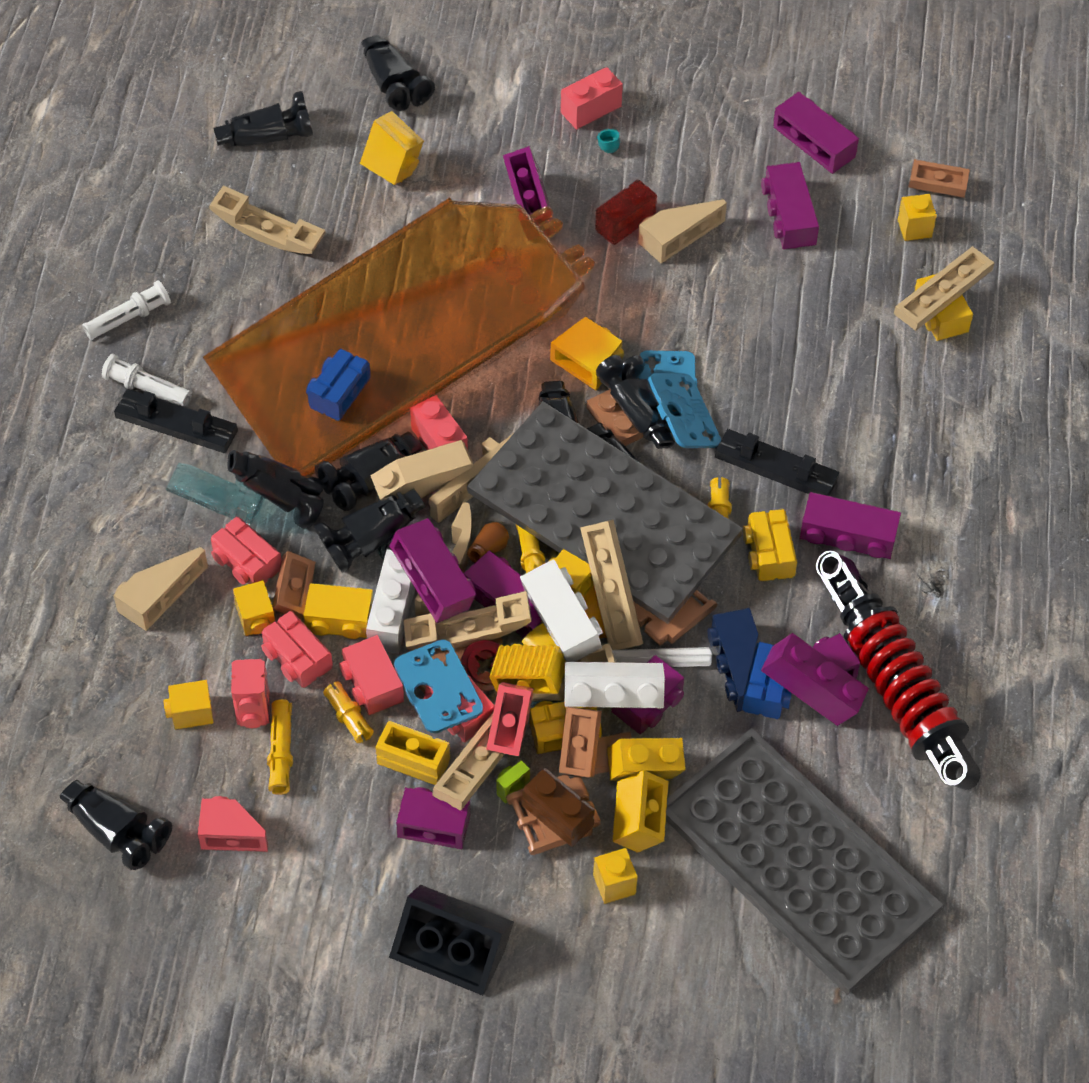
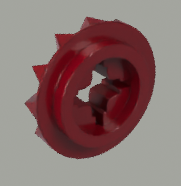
M480 640L472 643L465 649L460 659L466 673L481 691L495 690L489 677V672L485 671L479 675L476 674L480 667V664L477 662L478 659L483 662L493 657L494 659L489 666V669L492 670L500 645L489 640Z

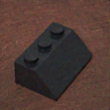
M420 884L407 896L389 958L483 996L505 952L514 921Z

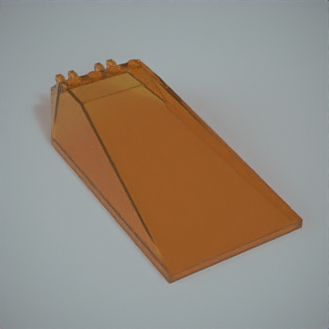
M448 198L212 350L203 358L275 461L296 468L302 476H313L316 474L315 465L327 461L332 464L409 416L410 407L435 395L439 397L565 317L585 289L584 282L580 277L590 272L594 268L595 262L589 256L580 260L584 255L585 249L579 244L560 254L548 238L558 233L562 229L563 223L558 218L551 219L553 217V210L548 206L541 207L540 210L538 209L529 215L521 204L452 201L451 198ZM341 348L352 353L354 357L358 356L367 360L370 363L371 378L343 417L337 421L326 416L325 413L322 414L310 408L306 389L312 378L317 379L322 373L325 360L328 357L333 358Z

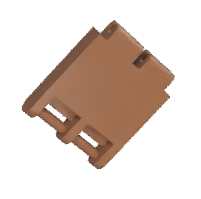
M696 590L693 595L704 605L702 606L691 596L669 624H667L634 602L639 627L646 624L644 632L659 645H662L667 640L673 644L714 611L718 604L713 599L708 600L701 592Z
M568 774L557 777L580 796L581 801H587L595 809L593 802L588 801L589 793L581 776L570 779ZM523 789L506 796L508 804L513 805L519 819L517 825L520 830H524L530 844L528 846L530 855H536L567 844L524 807L523 814L519 804L520 802L522 804ZM596 809L594 826L592 828L599 826L601 821ZM530 827H532V829H533V832H534V834H535V836H536V841H535V839H534V837H533V834H532V832H531V830H530ZM592 829L582 838L592 835Z

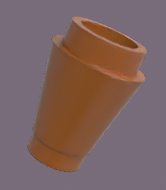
M498 522L485 524L467 550L469 559L476 563L489 550L496 554L506 548L509 540L507 529Z

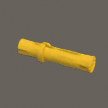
M516 525L522 550L520 562L522 568L528 573L545 564L546 560L543 552L540 551L538 538Z
M278 699L271 704V750L267 756V765L270 767L269 791H272L273 794L283 795L290 791V768L293 766V756L290 751L292 703L285 699Z

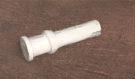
M158 280L149 289L141 293L134 292L130 296L131 300L87 323H83L82 326L88 338L92 341L94 338L138 315L146 317L149 315V311L162 304L169 305L171 300L163 284Z
M115 354L108 356L103 365L102 378L106 380L111 378L123 383L127 389L137 388L154 393L158 398L183 407H187L191 400V390L143 371L139 364L134 363L131 365L120 360Z

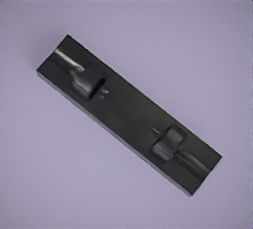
M127 389L114 410L116 419L221 453L227 452L238 431L236 423L214 417L210 411L201 408L196 411L158 399L154 393L148 391L140 393ZM151 409H155L152 415L150 416Z
M727 428L715 450V458L806 494L812 492L830 496L839 478V471L816 463V458L806 454L803 458L759 441V436L750 432L746 436Z

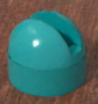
M606 129L598 134V145L605 153L611 154L619 149L621 141L617 130Z

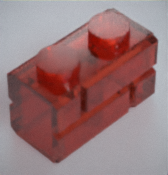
M634 181L628 188L623 189L596 209V231L612 245H616L638 229L645 218L656 214L657 195L642 181Z

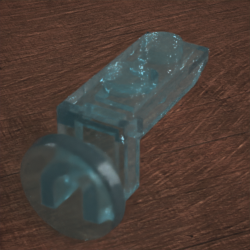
M178 463L166 487L168 492L231 519L236 517L239 509L247 512L245 523L249 525L256 520L265 502V498L244 486L243 482L236 480L234 484L184 463Z

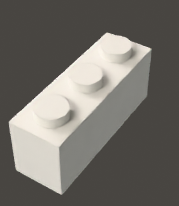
M386 550L366 627L367 639L378 635L386 652L399 654L405 632L403 620L408 619L415 587L392 550Z
M553 559L520 576L524 590L527 591L531 603L554 643L560 647L566 662H576L602 648L599 635L603 634L602 629L595 617L589 619L585 613L588 606L580 592L574 594L570 585L574 583L565 567L560 569Z
M565 662V707L664 708L665 676L663 663Z

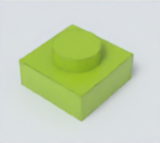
M522 760L513 767L508 766L503 769L496 779V795L505 804L507 803L506 796L508 794L523 789L530 782V768Z

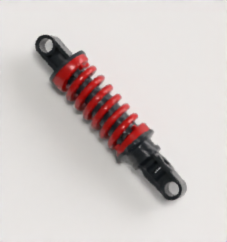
M834 551L824 552L817 560L816 569L830 591L831 598L842 611L840 614L842 622L849 627L844 633L845 641L852 651L859 656L861 666L867 669V676L875 683V689L883 697L884 705L891 710L893 720L900 724V732L909 739V747L913 757L920 761L930 759L941 779L946 784L963 790L974 788L980 780V769L962 742L969 731V726L964 720L957 717L958 712L954 707H947L949 704L948 695L938 693L941 684L937 679H930L932 677V669L928 665H922L924 662L923 654L914 651L916 643L913 639L906 638L907 628L899 623L900 617L897 609L893 606H882L883 602L880 596L872 593L869 584L861 576L851 559ZM839 563L837 571L833 573L834 567ZM963 766V775L957 780V770Z

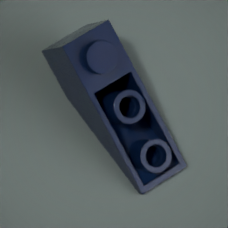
M750 608L713 615L712 626L707 630L710 646L716 647L718 655H716L718 671L720 674H725L727 680L725 682L727 699L734 702L737 712L742 711L746 686L759 635Z

